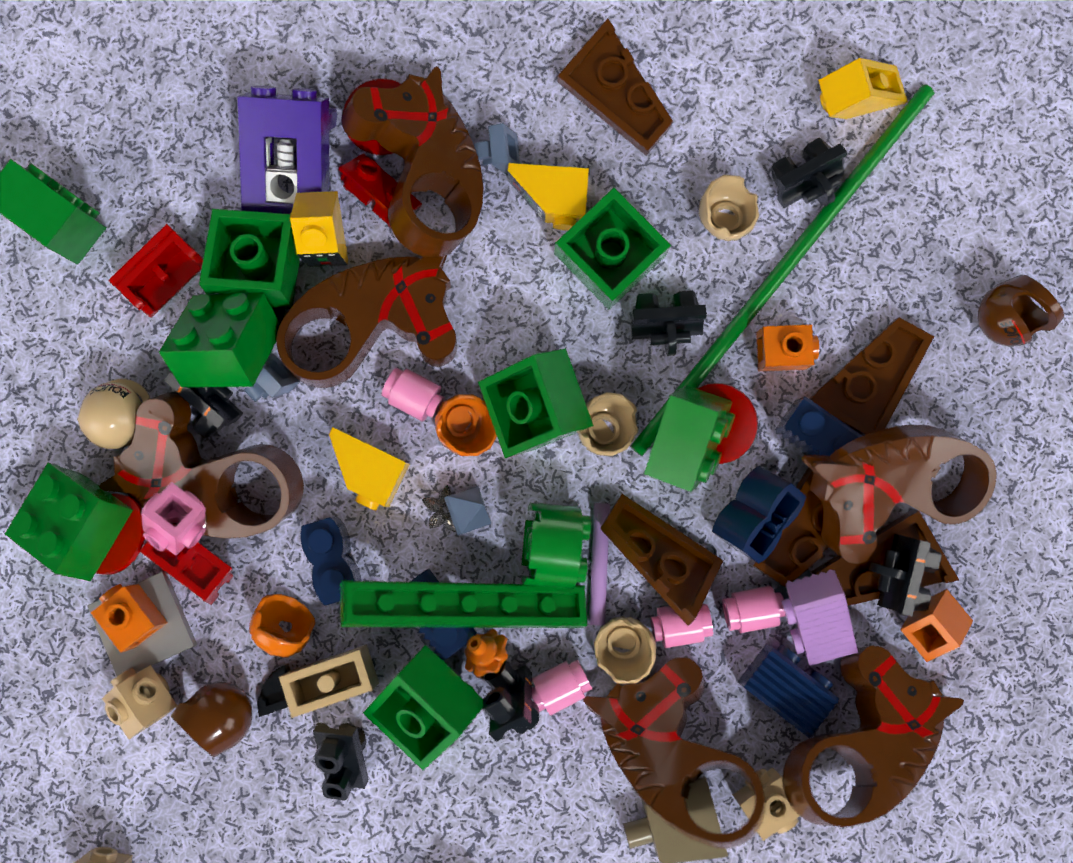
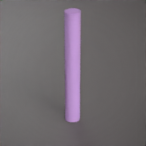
M594 503L589 625L605 624L609 538L602 532L600 527L610 512V504Z

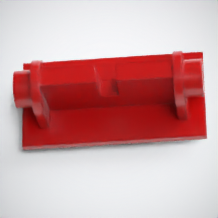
M364 153L340 166L338 170L343 173L340 177V180L344 183L343 188L351 192L366 206L373 199L376 203L372 211L391 228L388 219V208L398 182ZM410 193L411 205L415 211L423 203Z

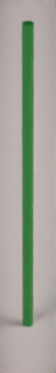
M926 84L921 85L837 189L835 201L820 210L674 392L686 385L694 388L700 386L933 97L935 92L930 86ZM668 400L630 446L641 457L655 441Z

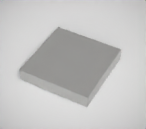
M166 571L136 583L141 586L168 622L136 648L120 653L92 616L116 676L132 667L137 673L149 665L157 664L197 645ZM100 600L87 605L90 614L102 604Z

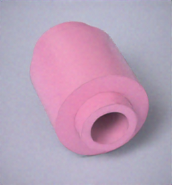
M395 368L391 372L381 393L383 397L389 399L388 404L422 422L428 416L435 418L445 397L440 395V385L409 369L402 371L399 368Z
M771 586L734 592L730 598H724L722 605L728 630H739L740 633L780 626V617L786 616L782 605V600H784L780 592L775 593Z
M702 604L696 619L689 626L670 606L657 608V616L651 617L655 642L662 641L664 648L704 642V637L713 636L712 619L707 604Z
M578 659L571 663H568L566 660L532 678L535 685L532 687L533 702L539 707V712L546 709L550 716L584 699V693L592 690V686Z

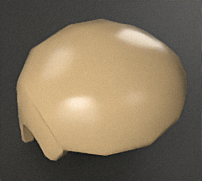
M722 175L713 180L700 199L698 213L704 227L717 239L725 241L739 240L753 230L759 218L758 196L746 189L744 185L745 179L740 176ZM727 209L732 211L735 215L722 213L718 211Z
M606 392L591 398L586 403L594 426L578 432L582 445L593 454L601 456H614L627 450L634 440V436L638 433L635 415L637 411L636 406L623 394ZM603 420H607L612 424L614 433Z
M621 616L612 618L600 627L594 641L595 658L597 659L598 667L602 668L612 677L614 682L619 684L637 683L650 674L656 661V643L652 633L644 624L632 617L626 618ZM614 647L629 649L630 651L621 653L616 651Z

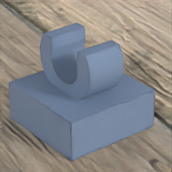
M504 123L488 126L490 141H481L474 144L478 159L483 160V165L492 164L504 174H508V163L520 164L517 134Z
M272 353L269 355L254 386L246 387L244 391L254 402H257L261 397L266 399L269 395L274 398L287 394L300 381Z

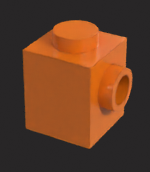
M812 325L763 326L756 332L758 372L806 370L813 366L814 360L819 357V339L817 335H813Z
M118 584L112 587L99 598L102 604L91 612L120 653L136 648L168 623L139 584L124 587Z
M945 589L931 597L927 611H914L913 616H908L900 630L925 661L928 662L959 648L973 620L948 589Z

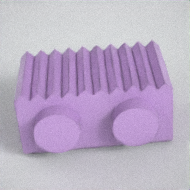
M829 569L827 573L812 574L810 578L804 576L802 580L796 579L794 582L788 581L785 584L789 599L782 600L783 609L788 624L796 623L797 628L790 630L796 653L805 652L809 666L858 653L846 597L835 571Z

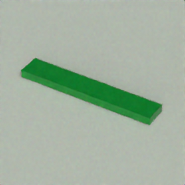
M342 581L340 583V627L584 628L587 626L585 585H575L574 589L523 584L391 581Z

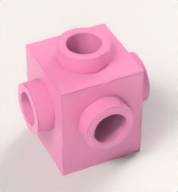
M171 482L161 494L157 493L152 496L143 507L142 524L143 531L145 532L143 536L156 549L163 551L166 548L174 555H177L185 546L189 549L192 548L206 531L204 528L205 507L194 494L188 491L184 492ZM177 523L178 525L174 527L171 524Z

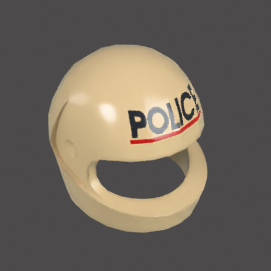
M128 379L112 380L92 388L85 396L77 418L81 431L91 443L101 448L120 449L130 446L135 432L136 413L142 404L138 395L145 402L150 399L148 392L137 382Z

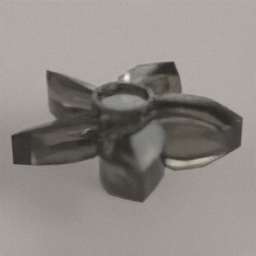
M448 485L441 490L439 500L434 497H425L422 501L430 511L435 512L429 518L430 529L437 528L444 523L448 530L456 532L444 497L452 495Z

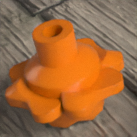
M491 629L485 634H476V636L471 637L464 650L467 657L465 669L469 672H474L477 678H481L487 673H497L508 658L505 648L507 643L506 636L499 635L496 630Z

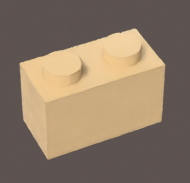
M367 644L290 670L279 677L292 718L372 691L379 684Z

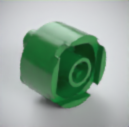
M530 502L528 511H535L534 520H525L521 565L528 566L529 576L522 575V584L574 589L576 582L585 583L587 558L581 557L582 541L589 540L591 517L582 515L581 508L577 506Z

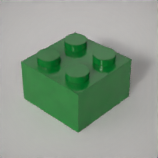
M10 159L1 170L0 214L46 248L79 265L107 228L96 220L100 213L32 163L23 168Z
M612 188L555 242L554 255L610 310L666 257L671 244L615 188Z
M212 209L199 286L207 295L234 294L239 292L264 293L271 307L291 309L300 262L290 221L291 214Z
M239 292L234 294L193 295L160 348L159 353L181 387H253L276 343L280 323L264 293Z
M566 348L534 354L478 382L504 458L536 450L594 426Z
M688 385L670 394L644 475L692 492L701 482L707 483L710 475L715 474L722 456V452L716 451L717 445L721 443L723 437L727 438L735 419V414L729 412L733 401Z
M48 462L6 530L5 535L54 574L91 582L133 509L108 491L101 490L98 484L83 474Z
M425 645L369 705L363 714L424 771L463 734L482 710L483 698L476 693L471 685L463 681L446 665L444 660H441L438 655Z

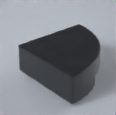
M288 663L273 671L263 684L257 701L259 717L288 707L279 679L280 676L290 671Z

